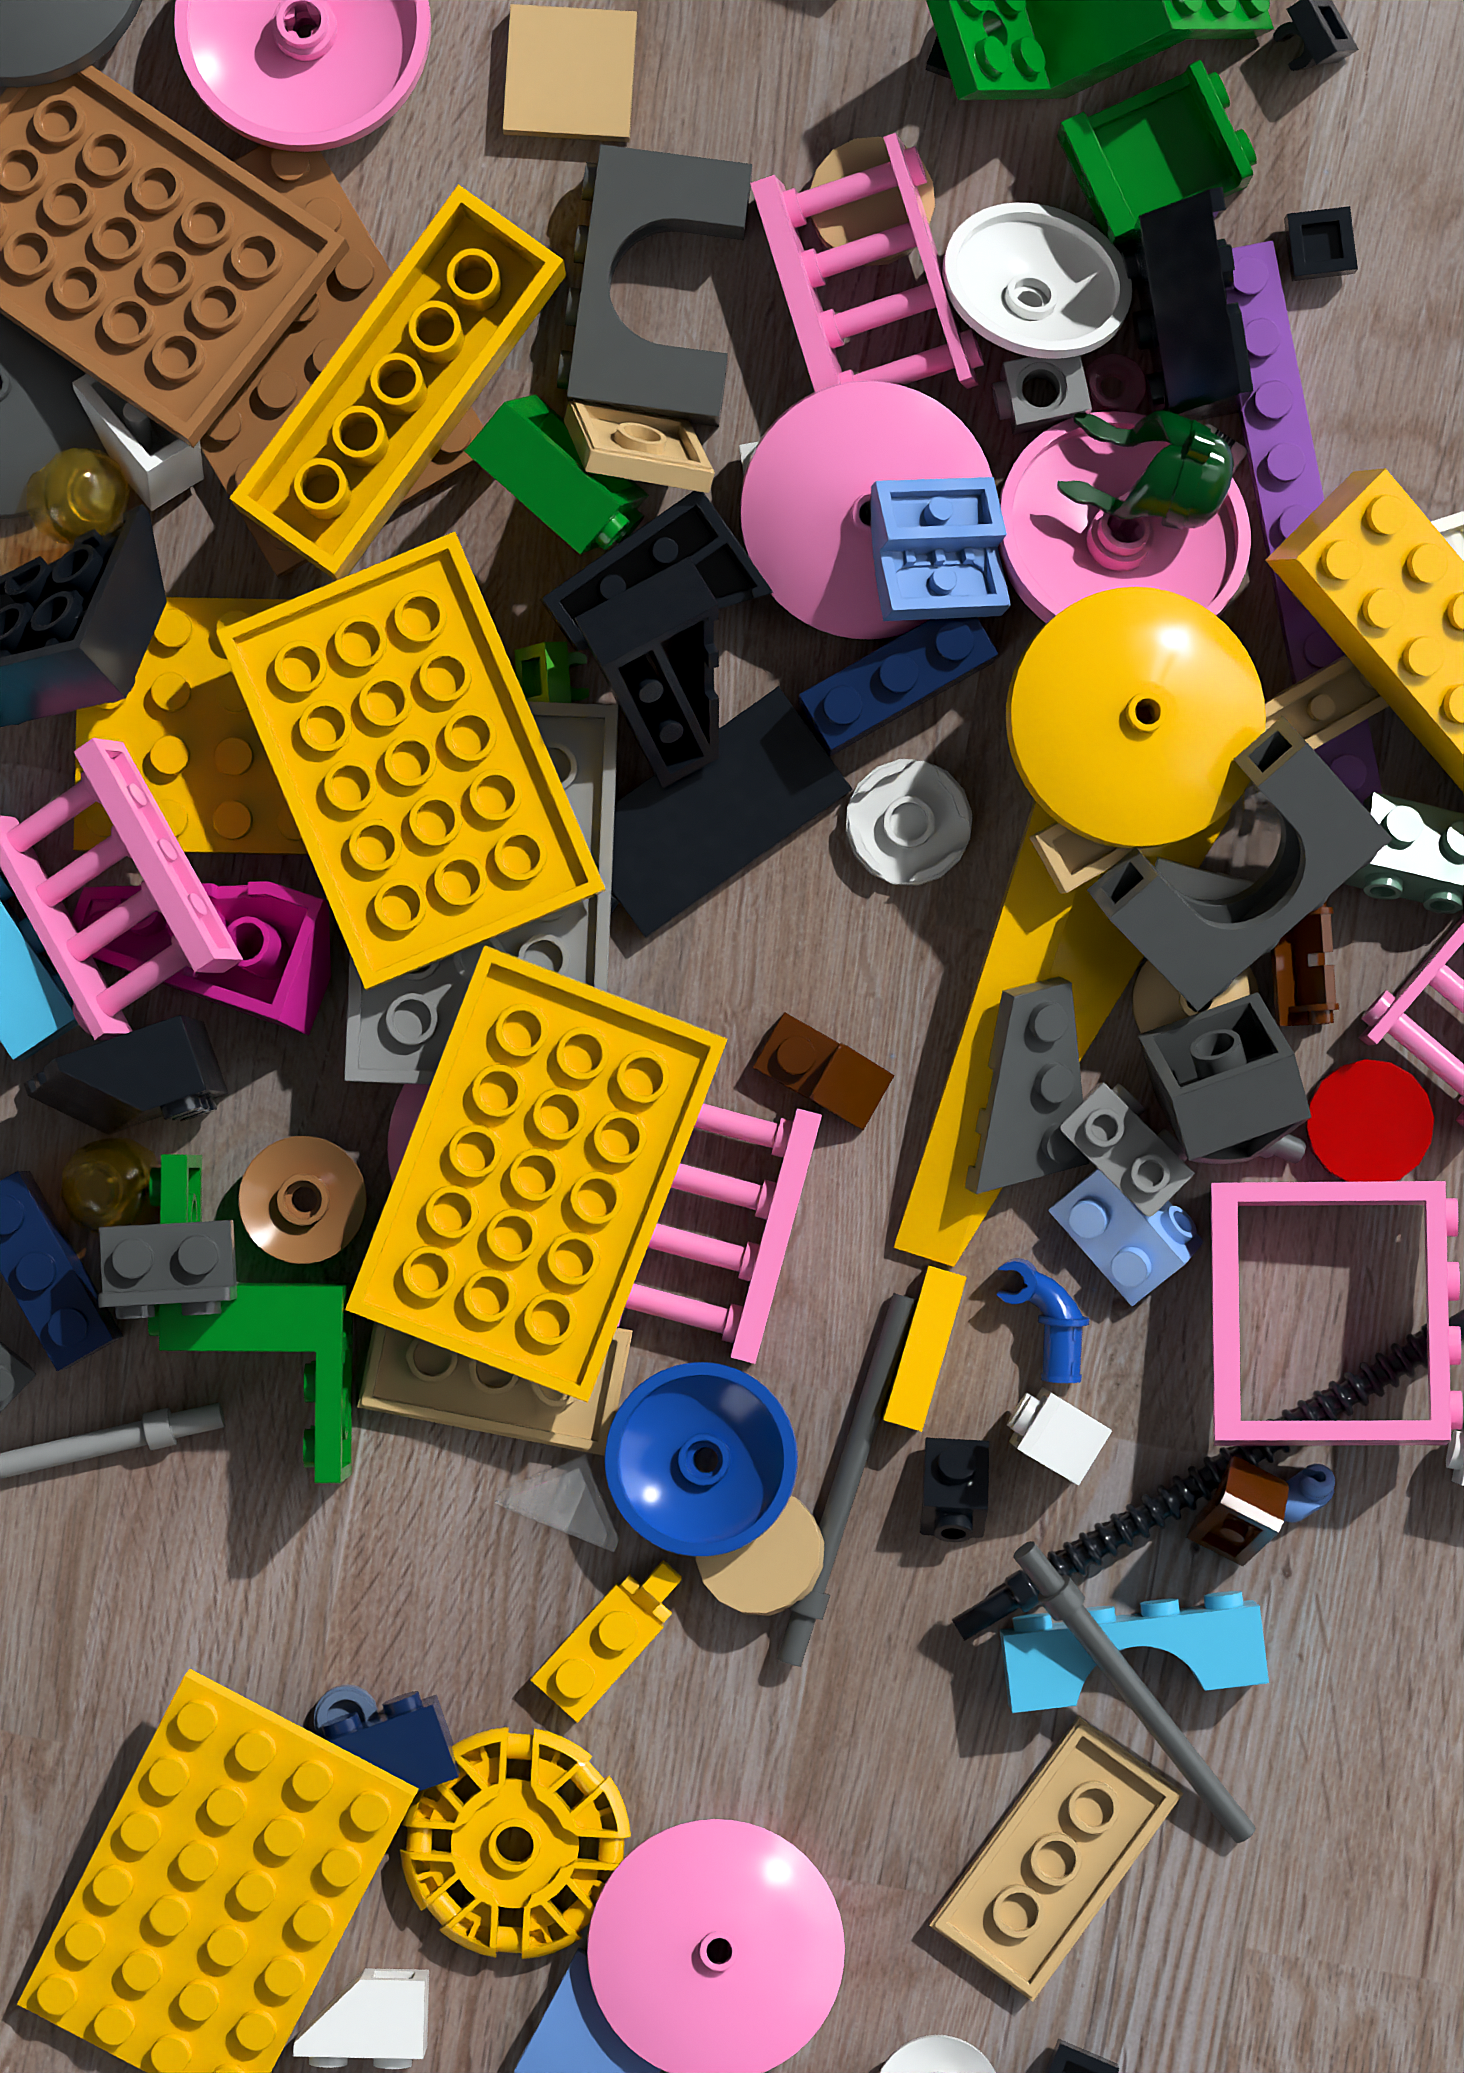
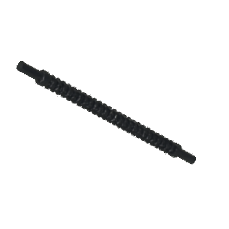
M1464 1309L1449 1318V1326H1460L1461 1340L1464 1339ZM1427 1323L1421 1326L1422 1335L1417 1338L1413 1334L1406 1336L1408 1343L1405 1346L1400 1347L1397 1343H1393L1390 1355L1384 1356L1382 1353H1376L1375 1359L1377 1362L1369 1366L1366 1362H1361V1372L1357 1375H1353L1349 1371L1345 1372V1381L1342 1384L1338 1385L1335 1381H1330L1328 1384L1330 1390L1327 1393L1322 1394L1320 1391L1315 1390L1313 1392L1314 1400L1311 1403L1307 1404L1304 1400H1299L1297 1402L1299 1409L1294 1413L1284 1409L1281 1421H1338L1336 1416L1339 1413L1344 1412L1348 1416L1353 1415L1352 1406L1354 1404L1360 1403L1362 1406H1368L1369 1395L1375 1393L1377 1396L1383 1397L1385 1394L1383 1387L1391 1384L1393 1387H1399V1378L1402 1375L1406 1374L1409 1378H1414L1417 1366L1422 1365L1428 1369ZM1236 1446L1233 1450L1228 1451L1227 1448L1221 1447L1218 1459L1213 1461L1210 1457H1205V1466L1199 1470L1194 1466H1190L1188 1468L1189 1476L1185 1479H1181L1177 1475L1173 1476L1174 1485L1168 1489L1163 1485H1158V1495L1153 1498L1146 1494L1142 1495V1504L1136 1508L1132 1504H1127L1125 1507L1127 1513L1122 1517L1112 1513L1110 1515L1111 1523L1105 1527L1101 1523H1096L1094 1525L1096 1532L1093 1535L1088 1536L1084 1532L1079 1533L1080 1542L1073 1546L1069 1542H1064V1552L1059 1555L1049 1551L1047 1554L1049 1562L1060 1576L1068 1575L1071 1577L1073 1574L1079 1573L1082 1577H1085L1088 1574L1086 1569L1088 1565L1094 1563L1097 1567H1102V1557L1107 1554L1117 1558L1119 1556L1118 1548L1121 1545L1125 1544L1128 1548H1133V1539L1138 1535L1148 1539L1150 1537L1149 1529L1155 1525L1159 1529H1164L1166 1527L1164 1520L1167 1517L1172 1516L1174 1519L1180 1520V1510L1184 1507L1194 1511L1197 1509L1196 1501L1199 1498L1203 1497L1205 1500L1211 1501L1213 1498L1211 1492L1218 1488L1229 1460L1233 1456L1259 1467L1258 1463L1264 1459L1269 1463H1274L1275 1452L1282 1450L1288 1454L1291 1452L1290 1446ZM1022 1569L1005 1578L1006 1586L952 1618L964 1641L1019 1608L1023 1612H1028L1040 1604L1038 1600L1040 1591Z

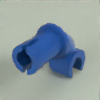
M1021 1258L1008 1260L998 1270H1015L1019 1272L1024 1278L1026 1286L1017 1292L1000 1290L997 1296L1010 1304H1021L1028 1300L1042 1312V1315H1038V1322L1044 1324L1043 1372L1041 1373V1380L1053 1383H1080L1082 1378L1080 1374L1083 1326L1089 1325V1318L1081 1314L1077 1304L1061 1285L1052 1278L1039 1273L1031 1262Z

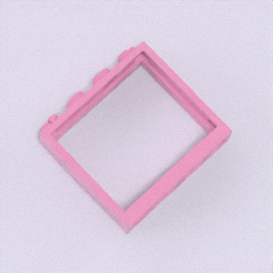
M1446 1182L1211 1183L1214 1446L1447 1445L1451 1441V1430H1462L1463 1402L1461 1391H1450V1365L1461 1364L1460 1326H1449L1448 1301H1459L1460 1272L1458 1262H1447V1237L1458 1236L1457 1198H1446ZM1424 1205L1429 1420L1241 1421L1238 1206Z

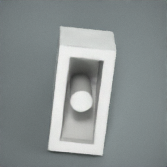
M88 374L72 382L73 389L115 468L151 511L204 479L200 440L192 448Z

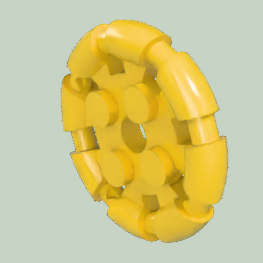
M509 1727L476 1733L457 1742L452 1746L460 1770L459 1777L417 1792L401 1822V1825L407 1826L406 1848L400 1849L401 1866L413 1899L421 1911L427 1908L442 1926L438 1930L460 1946L481 1955L496 1958L497 1952L522 1953V1959H529L552 1954L569 1947L583 1938L580 1931L590 1923L595 1902L603 1885L612 1871L624 1859L625 1838L631 1837L626 1807L617 1786L610 1775L603 1778L589 1762L592 1755L579 1745L552 1732L534 1728V1734L509 1733ZM507 1760H532L531 1780L524 1776H514L506 1779ZM468 1774L480 1789L464 1804L455 1794L452 1787ZM569 1779L585 1795L572 1809L555 1792ZM508 1827L525 1829L533 1839L534 1848L532 1853L521 1861L505 1859L499 1853L496 1844L497 1837L501 1831ZM433 1829L452 1830L451 1852L432 1849ZM579 1836L599 1837L598 1858H578L580 1849ZM458 1879L474 1896L462 1907L446 1891ZM567 1885L578 1899L562 1912L550 1899ZM499 1907L524 1908L523 1927L499 1926Z

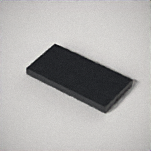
M779 686L719 728V759L665 788H662L656 775H653L615 802L612 892L645 938H648L852 792L853 789Z

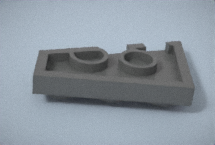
M1059 976L1003 990L988 1067L993 1071L987 1107L980 1108L975 1130V1132L981 1134L976 1164L975 1166L969 1165L965 1188L975 1194L1089 1164V1159L1060 1131V1125L1083 1103L1072 983Z

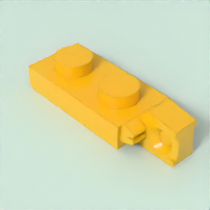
M664 1560L660 1562L641 1584L629 1574L620 1585L616 1583L534 1673L530 1680L578 1723L664 1628L663 1623L672 1612L662 1602L682 1580V1576Z

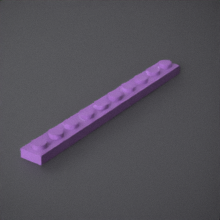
M1273 240L1232 248L1235 270H1233L1234 288L1227 290V304L1238 302L1242 312L1254 391L1240 410L1239 417L1267 558L1324 501ZM1269 565L1293 685L1344 656L1345 653ZM1368 718L1314 749L1362 805L1372 792L1383 794Z

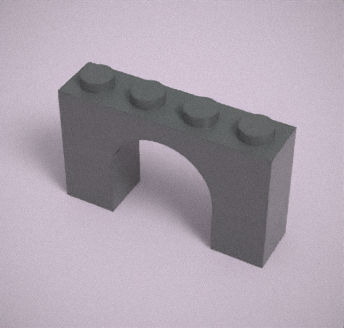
M600 144L598 163L586 162L582 200L593 202L590 226L578 225L574 248V263L584 264L581 289L570 287L565 318L566 326L576 327L573 351L561 350L557 377V388L568 390V403L574 399L689 420L692 424L720 426L728 353L661 345L641 338L632 332L617 315L610 298V289L615 269L622 257L636 243L649 236L663 232H684L744 240L751 191L750 183H752V164Z
M1283 716L1233 759L1275 806L1280 818L1281 838L1276 856L1266 872L1254 884L1236 895L1223 899L1200 900L1191 898L1176 890L1137 848H1133L1087 889L1109 920L1197 1011L1212 998L1222 994L1239 974L1261 955L1271 951L1278 944L1281 937L1307 914L1320 908L1332 892L1357 870L1370 864L1378 852L1393 840Z

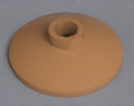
M293 1136L270 1144L251 1161L240 1184L239 1211L247 1233L263 1251L285 1262L296 1264L315 1263L338 1254L355 1238L365 1218L367 1190L359 1167L342 1148L318 1137ZM302 1187L312 1189L317 1197L315 1207L309 1212H302L294 1205V1195Z

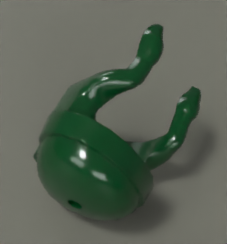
M1163 410L1153 412L1142 418L1129 430L1116 428L1093 414L1078 413L1074 415V423L1080 426L1089 437L1100 442H1108L1122 447H1134L1151 441L1168 442L1170 445L1163 448L1153 458L1132 488L1120 497H1112L1094 488L1089 483L1075 480L1057 482V489L1062 495L1075 503L1092 505L1107 514L1121 519L1146 516L1162 517V526L1181 530L1183 527L1197 528L1204 526L1216 515L1228 494L1232 481L1234 461L1228 444L1221 437L1213 434L1211 428L1192 418L1190 420Z

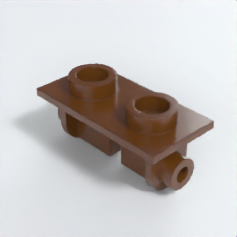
M1326 902L1317 910L1307 914L1281 937L1278 944L1271 950L1275 1022L1278 1027L1334 1023L1333 1011L1340 1010L1339 1003H1336L1334 965H1325V953L1333 952L1331 914H1334L1333 907H1327Z

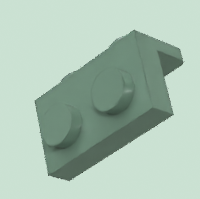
M1372 792L1364 800L1363 806L1393 840L1378 852L1370 864L1357 870L1344 884L1362 888L1366 895L1376 899L1390 900L1400 897L1421 902L1424 908L1435 913L1450 914L1462 911L1464 909V813Z

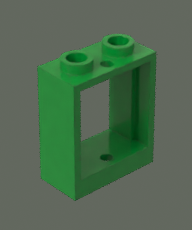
M536 394L504 402L464 450L466 454L579 554L598 547L607 550L615 541L619 544L632 534L644 518V515L637 509L649 495L631 479L586 472L566 428L564 419Z

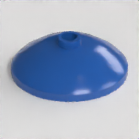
M710 1362L676 1365L662 1370L642 1382L630 1393L617 1411L607 1436L605 1448V1471L608 1487L624 1519L636 1532L654 1545L667 1551L688 1556L705 1557L729 1553L752 1543L762 1536L776 1522L787 1506L793 1492L798 1470V1450L795 1433L790 1419L778 1399L767 1387L749 1374L736 1368ZM705 1448L713 1449L718 1456L716 1468L708 1473L700 1471L696 1465L697 1454Z

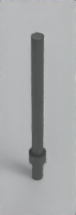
M896 1293L892 1295L819 1524L825 1542L823 1568L813 1590L801 1601H797L794 1605L787 1608L792 1612L777 1659L782 1662L801 1667L816 1619L823 1620L830 1594L825 1593L918 1300Z
M1034 1541L1027 1542L1019 1547L1014 1553L1013 1558L1040 1591L1038 1600L1054 1621L1062 1620L1232 1839L1236 1843H1241L1250 1838L1255 1832V1825L1084 1607L1085 1596L1068 1575L1060 1576Z

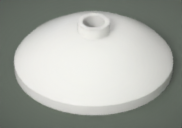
M1006 203L992 206L973 214L953 233L943 259L942 274L944 287L949 300L960 317L972 329L990 342L1008 351L1025 356L1060 359L1089 353L1107 343L1118 332L1126 318L1131 303L1132 282L1127 277L1122 256L1114 244L1112 245L1102 232L1087 221L1067 211L1047 205Z

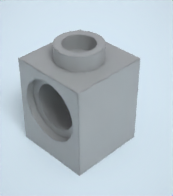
M1080 355L1060 359L1027 357L1003 362L1000 371L1001 381L992 383V394L999 421L1010 420L1013 435L1050 428L1060 422L1073 418L1075 414H1090L1092 410ZM1033 378L1045 379L1055 388L1056 401L1046 407L1033 406L1024 398L1022 385Z

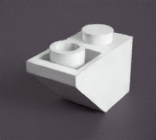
M1043 1387L1036 1398L1025 1393L1007 1422V1426L1015 1431L1009 1440L1014 1447L1078 1486L1112 1432L1105 1425Z
M365 1968L299 2032L294 2042L293 2056L309 2057V2065L323 2068L346 2066L348 2058H373V2066L383 2069L411 2067L412 2059H423L427 2049L429 1970Z

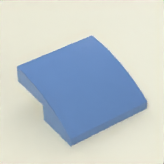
M994 477L886 480L873 483L871 486L872 548L883 621L1002 616L1011 606L998 551V545L1007 536Z
M578 1947L549 2000L546 2011L519 2058L514 2073H660V2068L653 2066L630 2049L613 2031L605 2019L591 1986L587 1966V1952Z

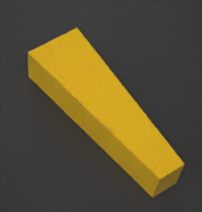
M927 1265L918 1301L882 1415L883 1420L922 1432L967 1279L966 1276Z

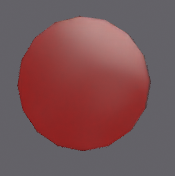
M1364 1059L1339 1066L1319 1081L1308 1101L1312 1117L1306 1121L1305 1128L1310 1150L1327 1172L1344 1182L1400 1180L1420 1164L1432 1142L1434 1115L1428 1094L1412 1074L1391 1062Z

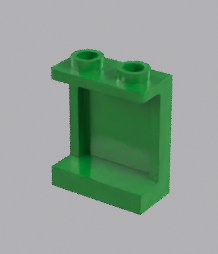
M1200 59L1188 64L1186 71L1181 75L1089 117L1083 111L1060 123L1057 139L1100 231L1115 247L1129 241L1139 215L1217 187H1223L1225 198L1246 188L1253 176L1251 166L1257 164V158L1251 141L1243 129L1234 131L1224 110L1230 107L1226 88L1215 71L1207 74Z

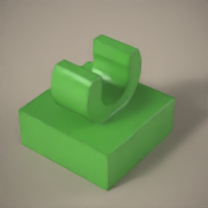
M542 642L514 650L516 677L527 702L572 703L589 697V688L576 689L570 686L569 667L586 664L587 656L580 652L568 653L567 642Z

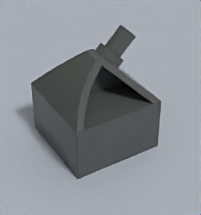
M1258 992L1138 1035L1155 1097L1189 1161L1204 1164H1230L1246 1162L1257 1156L1268 1159L1273 1155L1296 1164L1302 1159L1306 1143L1304 1140L1289 1133L1312 1116L1295 1054Z

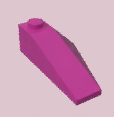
M269 881L248 882V885L233 886L201 883L243 960L224 973L194 972L193 968L186 966L161 984L309 1036L331 978L329 902ZM141 885L83 887L72 916V921L79 932L139 892L142 889ZM155 911L98 950L92 957L94 960L131 973L172 945L171 938L174 934L163 914Z

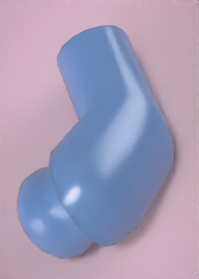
M1316 1463L1308 1465L1304 1470L1286 1481L1289 1485L1284 1521L1290 1523L1300 1522L1331 1500L1334 1494L1335 1477L1327 1466Z

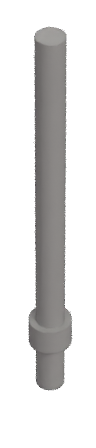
M220 1402L171 1413L169 1408L143 1413L142 1420L3 1452L0 1453V1479L146 1445L149 1446L151 1451L177 1445V1438L225 1427L223 1409Z

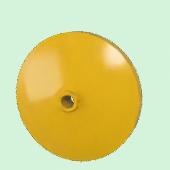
M1123 587L1101 591L1071 604L1051 618L1031 639L1020 656L1012 675L1006 702V730L1011 756L1017 772L1035 801L1053 819L1073 833L1088 840L1118 848L1140 849L1171 844L1198 833L1221 818L1240 798L1251 781L1233 759L1265 732L1266 723L1265 702L1260 679L1247 650L1232 630L1214 613L1199 603L1170 591L1148 587ZM1139 704L1141 708H1148L1152 720L1146 724L1140 722L1135 714L1136 705Z

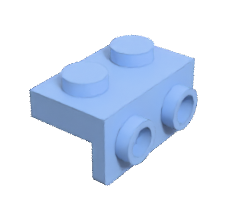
M1098 1168L1057 1200L1048 1210L1131 1306L1135 1305L1183 1267L1203 1244V1240L1197 1234L1193 1220L1183 1209L1173 1206L1168 1200L1153 1216H1145Z

